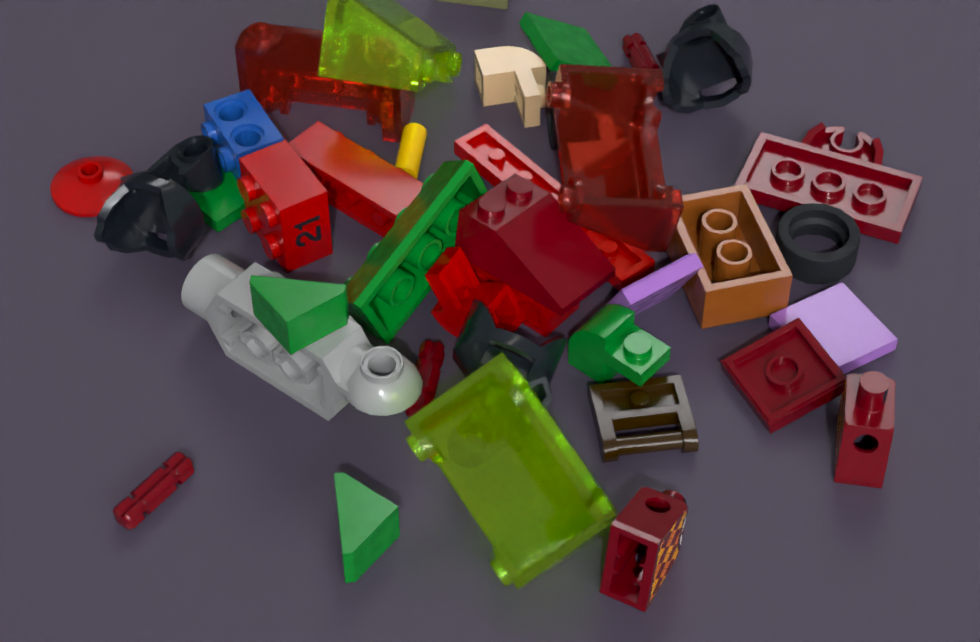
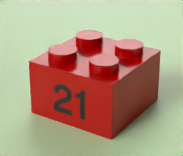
M283 140L239 158L241 177L237 178V186L245 203V209L241 210L242 220L249 233L253 234L256 232L259 236L267 257L270 260L276 259L284 271L289 273L333 254L328 192L286 140Z

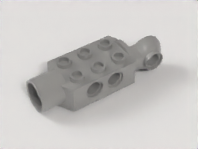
M215 253L203 257L188 273L181 292L182 304L186 309L209 323L225 355L327 421L333 418L348 403L352 404L357 410L369 415L389 416L401 413L414 405L421 395L423 381L417 367L392 347L372 346L361 325L351 316H349L347 325L290 355L254 316L249 284L251 275L284 278L280 273L271 272L256 262L244 270L220 254Z

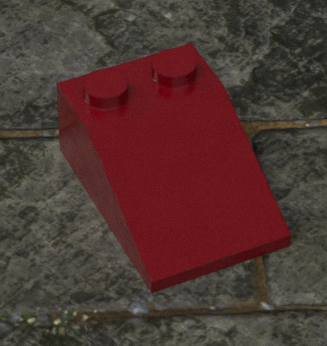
M513 174L459 210L455 247L462 248L469 263L560 316L564 315L615 276L616 268L553 195L517 174Z

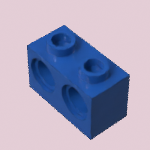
M250 89L203 104L205 122L200 125L202 135L208 136L213 140L224 172L231 171L236 181L237 178L241 177L239 158L284 140Z

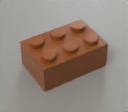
M747 184L663 199L660 237L671 262L673 263L690 253H696L704 266L682 286L701 329L770 316L788 307L793 275Z

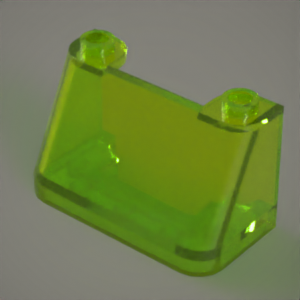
M328 0L318 76L415 92L422 91L425 84L432 83L433 80L449 84L453 83L454 76H459L462 65V53L456 52V45L396 1Z
M503 352L404 421L412 433L405 438L412 451L421 462L430 458L434 464L440 467L493 545L492 550L496 557L489 563L506 587L514 583L517 589H522L609 533L612 522L619 515L610 499L524 376Z

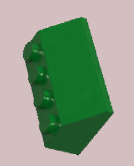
M468 160L444 161L435 173L426 178L421 191L411 204L399 212L394 225L385 237L373 245L366 261L354 276L349 277L343 283L347 285L349 316L361 325L364 330L387 345L430 292L431 287L424 275L447 247H455L459 210L488 191L473 163Z

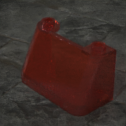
M265 22L253 23L241 32L234 47L240 92L250 89L266 114L280 109L281 114L288 115L293 102L367 111V125L375 126L376 122L380 124L382 128V141L400 143L403 128L409 124L415 106V84L404 48L399 42L389 37H374L282 26Z
M560 64L555 82L549 81L546 94L547 107L554 108L562 185L558 195L559 212L566 213V218L570 223L646 252H666L683 212L684 205L681 190H674L673 186L665 185L657 133L662 119V112L657 110L656 106H653L657 92H663L665 86L662 69Z

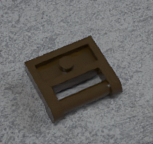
M681 375L649 378L641 387L631 380L589 385L588 399L603 463L618 461L619 456L674 449H681L682 453L698 451V433ZM671 424H676L677 430L623 437H616L615 431Z

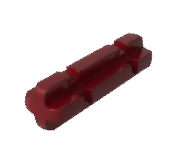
M637 32L633 35H625L622 49L629 58L628 60L639 80L642 81L641 84L645 91L651 95L656 92L661 93L660 79L662 71L659 69V65L646 45L647 43L643 36Z
M425 340L420 344L419 359L416 360L415 366L423 381L422 392L414 405L406 409V416L410 419L417 418L424 421L430 417L433 406L431 401L435 398L441 373L439 369L443 365L445 347L439 341L431 342Z
M174 452L162 463L165 466L164 469L158 467L130 492L133 496L131 499L126 496L113 508L114 519L117 523L127 530H132L145 519L144 512L150 514L177 489L176 483L181 485L194 474L193 462L189 457H186L181 452Z

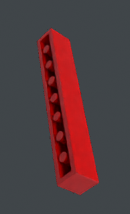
M319 121L289 142L291 147L327 190L328 204L383 238L394 225L399 212L408 207L421 191L422 182L407 174L403 169L395 167L378 157L371 150L365 149L346 138L341 132L333 130ZM470 263L479 282L500 281ZM512 288L527 316L522 323L545 338L579 308L580 302L560 316Z

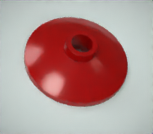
M89 156L77 159L62 167L53 177L50 186L52 200L60 210L77 217H97L106 200L120 185L121 177L133 174L127 164L112 157Z

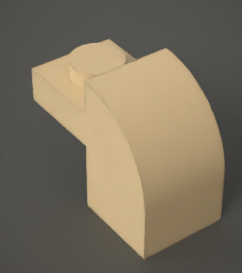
M499 46L474 50V82L483 107L515 102L524 128L540 126V109L546 108L547 66L544 61L534 52L515 46Z

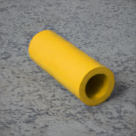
M409 123L404 126L395 162V167L403 169L415 179H418L427 138V130L421 124Z

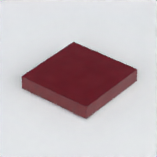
M800 318L720 360L722 371L770 434L842 395L846 375Z

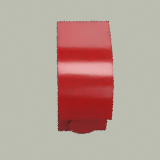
M447 247L424 275L439 301L431 310V314L446 331L457 338L474 299L483 302L489 308L496 328L515 333L527 317L513 289L502 281L479 282L461 247Z

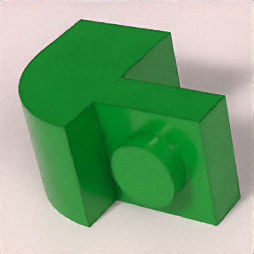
M609 304L599 310L570 337L568 363L599 384L608 383L617 373H620L641 387L670 360L671 347L635 325V312L622 305Z

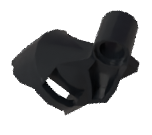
M710 4L694 11L684 21L679 33L672 37L666 46V50L656 55L662 67L660 82L663 101L677 112L692 113L703 108L723 107L738 99L742 94L749 92L753 67L750 46L739 32L728 26L717 4ZM732 78H735L737 81L733 88L722 94L703 96L701 93V89Z
M204 135L189 137L175 144L148 170L121 177L120 185L106 200L97 216V225L94 233L95 240L106 243L107 247L112 251L122 253L149 251L167 258L176 257L185 261L200 242L205 232L204 215L190 192L211 191L217 188L224 180V174L213 140ZM157 233L167 234V241L158 239Z
M476 299L473 300L453 348V360L468 381L479 410L463 417L448 439L446 449L448 457L453 464L467 470L476 469L503 448L516 454L520 453L529 429L534 426L553 400L550 385L567 339L555 336L537 345L519 334L496 328L489 308L483 302ZM494 345H498V346H500V347H503V348L512 350V351H514V352L520 354L521 356L527 358L528 360L523 359V358H521V357H519V356H516V355H514V354H512V353H510V352H507V351H505V350H503V349H500V348H498V347H496V346H494ZM469 434L478 438L482 448L476 449L467 445L463 435Z

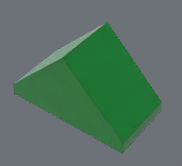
M251 275L249 284L253 314L290 355L348 324L347 285Z
M342 472L334 473L345 583L356 582L400 536L399 511L397 505Z

